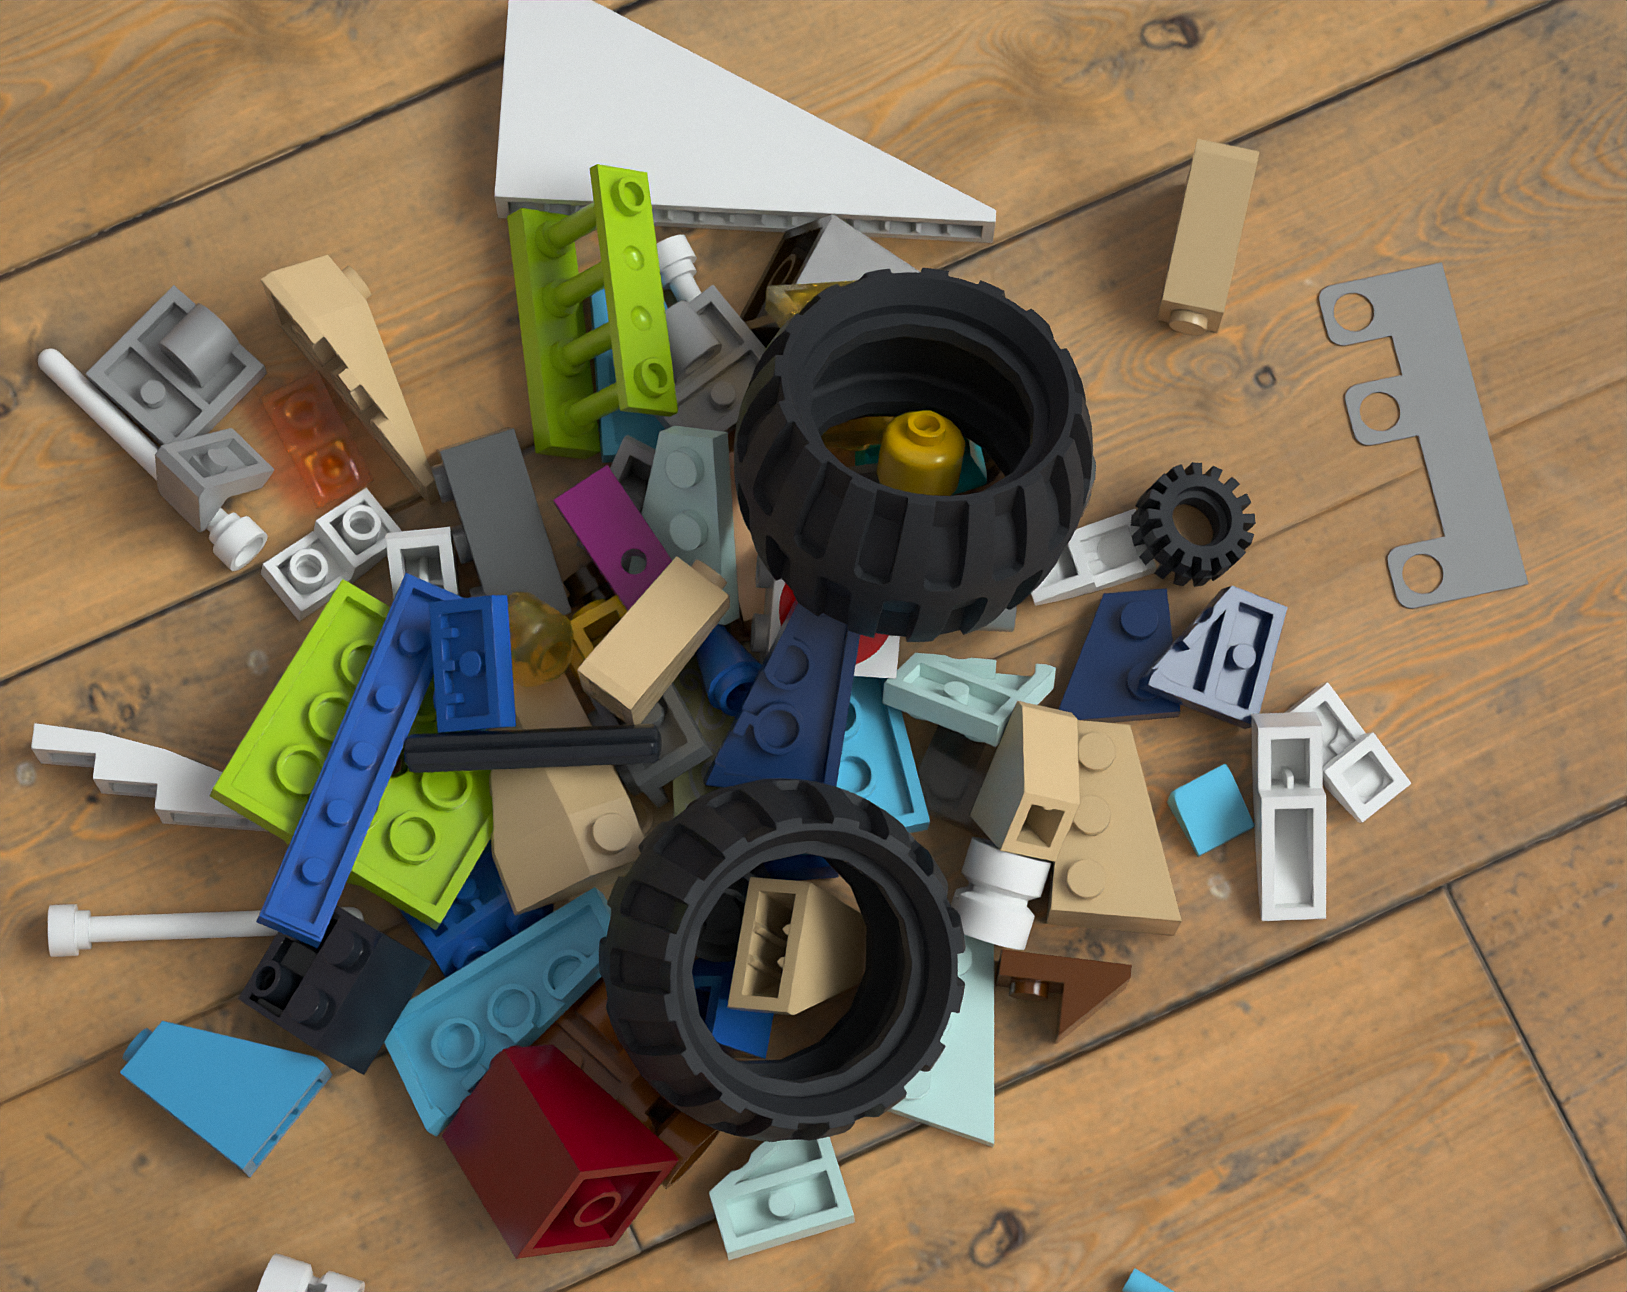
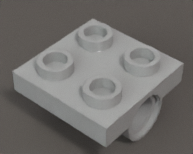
M174 285L86 372L89 381L160 445L208 434L267 374L265 366L239 343L236 336L222 320L200 303L196 305Z
M712 285L689 303L686 300H682L665 310L678 413L671 417L654 415L665 429L675 425L728 432V434L736 429L743 397L754 369L766 349L716 287Z

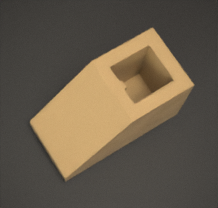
M1017 701L970 817L1000 851L1056 862L1080 805L1077 718L1071 712Z

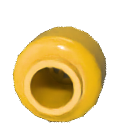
M913 411L895 417L885 427L877 465V476L880 484L911 493L951 496L958 487L966 446L961 430L951 420L932 411Z

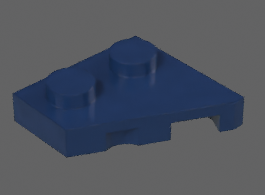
M1167 588L1103 594L1058 710L1073 713L1077 720L1105 723L1179 717L1181 712L1180 704L1138 689L1142 676L1173 643Z

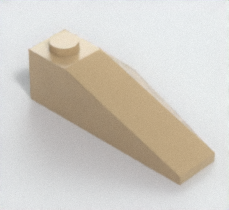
M546 637L511 647L516 727L487 729V731L592 726ZM612 765L491 770L489 774V794L492 796L494 829L491 833L492 857L515 916L583 894L594 887L598 889L616 883L618 876L625 877L641 854L638 846L645 838L630 799Z

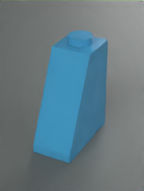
M161 1021L153 1032L145 1028L134 1038L123 1054L122 1059L127 1064L120 1071L129 1083L248 1177L253 1175L333 1075L327 1065L314 1056L166 1021Z

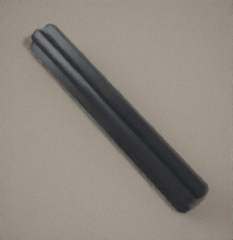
M654 724L412 734L406 738L404 758L409 771L413 773L655 763L660 759L662 740L658 727Z

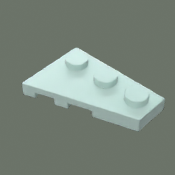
M964 934L966 949L964 953L957 955L958 977L965 982V989L960 1012H951L947 1027L940 1040L946 1047L929 1072L919 1071L904 1086L907 1092L906 1097L889 1109L888 1112L993 1147L994 944Z

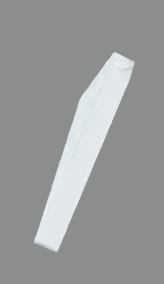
M593 0L508 1L494 196L498 218H507L508 215L520 208L565 215L577 212L594 202L589 168L600 164L647 172L654 226L785 232L786 230L834 214L867 237L993 243L996 223L995 209Z

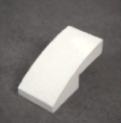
M1136 509L1076 529L1054 568L1031 593L1035 606L1081 596L1153 574L1157 569L1154 559L1145 566L1139 557L1147 549L1146 544L1133 545L1131 536L1140 528L1130 526L1131 515Z
M1328 682L1317 686L1284 712H1316L1323 725V785L1359 823L1364 822L1411 784L1373 732L1365 733Z

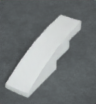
M34 723L31 749L41 764L94 768L93 780L103 794L156 798L154 809L164 824L267 831L209 796L223 773L221 771L171 751L113 735Z

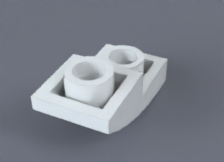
M365 488L317 519L314 531L263 563L261 575L300 622L330 600L342 579L351 584L354 583L388 555L386 533L401 532V529L370 491Z

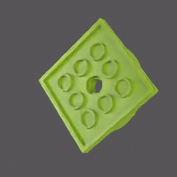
M341 580L209 795L210 797L283 839L289 846L390 607L348 581ZM434 674L408 736L412 734L438 733L437 714L433 702L435 691ZM404 743L399 755L401 769L398 773L390 776L346 883L364 887L436 930L489 842L491 833L494 830L492 796L489 794V774L491 770L413 773L409 771L407 764H405Z

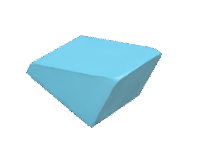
M1223 764L1172 791L1167 800L1168 806L1197 857L1253 829L1255 826L1227 764Z

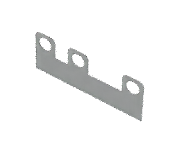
M1442 262L1325 287L1320 293L1319 303L1327 333L1332 342L1337 345L1346 346L1392 336L1402 375L1356 384L1348 389L1345 395V402L1353 433L1361 444L1368 446L1415 436L1419 437L1445 537L1398 546L1389 553L1387 561L1399 603L1406 608L1414 609L1527 585V576ZM1357 293L1365 296L1371 302L1374 316L1370 325L1365 329L1349 331L1337 323L1334 317V306L1343 295ZM1372 393H1386L1397 401L1400 407V417L1392 428L1385 431H1377L1369 428L1362 421L1360 416L1361 403ZM1415 555H1429L1435 558L1442 567L1443 580L1440 586L1433 592L1425 594L1414 592L1403 580L1402 571L1404 564Z

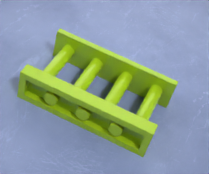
M600 164L589 168L594 202L577 212L565 215L520 208L507 216L536 454L587 459L601 452L597 420L619 409L625 412L671 417L678 413L647 172ZM597 229L601 262L579 273L575 241ZM605 289L609 321L586 333L582 301ZM612 349L616 382L594 393L590 360Z

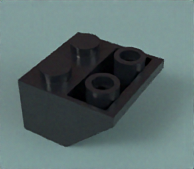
M336 905L318 948L278 932L238 999L314 1049L365 1075L432 962Z

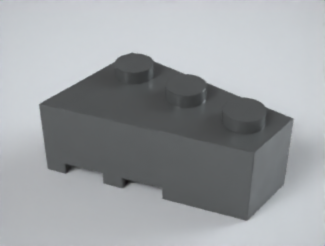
M507 427L437 449L441 464L431 466L435 484L442 503L453 500L461 524L450 528L461 565L473 561L480 582V586L469 589L471 597L507 595L510 632L571 613L514 428Z

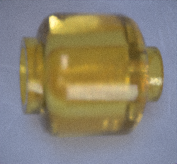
M514 592L507 595L513 681L523 687H536L559 678L570 665L574 655V631L567 616L530 592Z

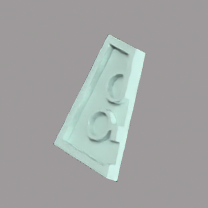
M674 425L659 432L641 515L672 560L677 556L691 566L698 559L726 580L727 584L723 591L729 595L730 608L718 622V624L726 625L740 618L728 432ZM632 556L629 573L638 574L642 572L647 565L646 561L641 557Z

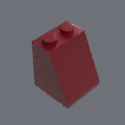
M553 1044L528 1047L514 1045L496 1054L489 1063V1070L472 1094L460 1103L459 1112L442 1134V1138L516 1259L615 1246L679 1161L672 1149Z

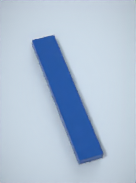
M405 573L256 920L257 923L316 948L320 945L434 674L432 646L429 640V602L461 599L463 597Z

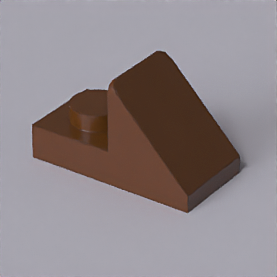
M1002 949L998 960L996 986L1009 988L1010 997L1027 1001L1048 1000V992L1060 994L1055 1044H1057L1126 988L1131 978L1132 965Z

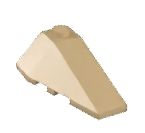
M328 255L278 269L267 274L261 281L274 320L426 502L431 505L439 498L438 490L366 301L372 294L365 282L349 265L341 271Z

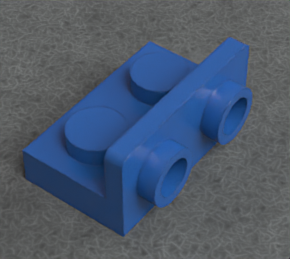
M488 595L429 602V640L432 646L435 685L433 702L437 714L438 733L485 731L486 729L516 727L507 595Z
M490 839L436 930L403 910L399 909V911L433 957L444 977L447 978L553 913L554 904L514 915L492 857Z

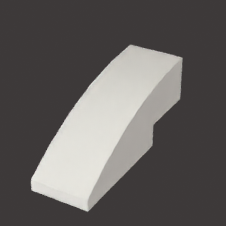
M1316 712L1251 714L1254 829L1260 918L1262 921L1326 919V793L1323 789V725Z

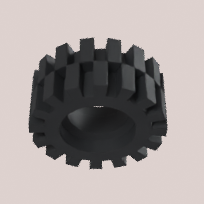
M1192 462L1185 470L1182 464L1172 467L1137 501L1135 506L1138 509L1131 515L1130 526L1140 528L1131 536L1133 545L1146 544L1147 549L1139 557L1145 566L1155 559L1160 565L1154 574L1161 579H1164L1172 571L1175 572L1173 581L1175 585L1184 586L1192 579L1194 587L1203 586L1210 579L1215 581L1243 557L1246 553L1244 550L1252 544L1254 534L1247 531L1256 524L1255 513L1243 514L1242 512L1251 504L1247 493L1236 498L1232 491L1240 483L1233 477L1225 484L1219 481L1222 469L1212 466L1205 474H1202V463ZM1187 504L1195 507L1206 516L1213 530V537L1209 544H1193L1179 533L1172 518L1176 506Z

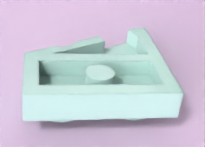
M915 652L897 670L896 679L888 678L884 682L882 703L907 712L915 719L933 722L964 734L970 740L985 742L996 747L1001 741L1016 702L1022 701L1038 705L1054 688L1056 668L1047 664H1035L1033 676L995 673L996 660L981 658L954 659L946 655Z
M830 1137L810 1141H764L751 1153L749 1161L741 1169L731 1171L709 1191L728 1260L855 1222L852 1206Z

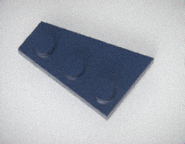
M795 599L703 779L704 784L716 787H730L761 779L787 778L815 781L836 787L860 634L848 631L847 624L837 621L824 613L819 617L800 605Z

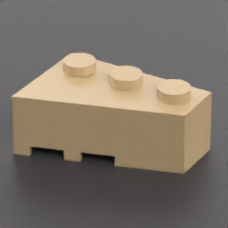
M1077 720L1080 805L1056 862L1051 861L1046 924L1175 935L1182 920L1131 726L1128 724Z

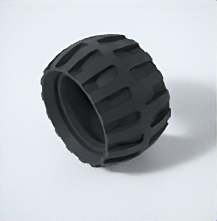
M890 268L864 273L858 281L842 287L836 283L818 293L804 306L799 314L796 313L782 326L768 344L754 369L737 419L734 440V477L742 517L751 533L755 549L775 581L782 579L793 590L797 602L818 617L824 613L837 621L847 624L848 631L874 638L875 633L906 637L907 642H929L941 634L959 630L965 635L987 626L1005 608L1008 610L1013 609L1044 581L1056 565L1062 551L1071 540L1078 526L1089 491L1093 459L1092 423L1086 405L1083 383L1068 349H1060L1054 340L1050 325L1032 308L1026 311L1006 298L1004 290L982 280L975 284L963 279L948 276L949 271L922 268L920 273H892ZM932 411L951 420L961 430L963 437L984 449L1004 474L1005 478L982 492L967 495L936 496L906 492L876 483L847 468L825 447L821 436L829 428L852 419L897 417L907 412Z
M761 779L723 787L691 801L686 810L670 821L658 824L639 844L638 848L641 854L625 877L618 876L607 903L611 908V917L607 936L599 941V972L606 986L608 999L606 1010L618 1041L643 1078L669 1103L695 1120L734 1136L768 1142L783 1140L810 1141L845 1133L860 1118L879 1117L906 1097L907 1092L904 1086L919 1071L929 1072L946 1047L940 1040L947 1027L951 1012L959 1013L963 1000L965 982L958 977L957 954L964 953L966 949L964 931L960 914L951 907L947 899L948 883L941 869L928 850L921 846L896 818L871 801L832 785L802 779ZM803 853L821 856L850 885L866 925L865 972L849 1011L819 1042L780 1060H735L722 1051L699 1014L692 968L701 926L724 890L761 863Z

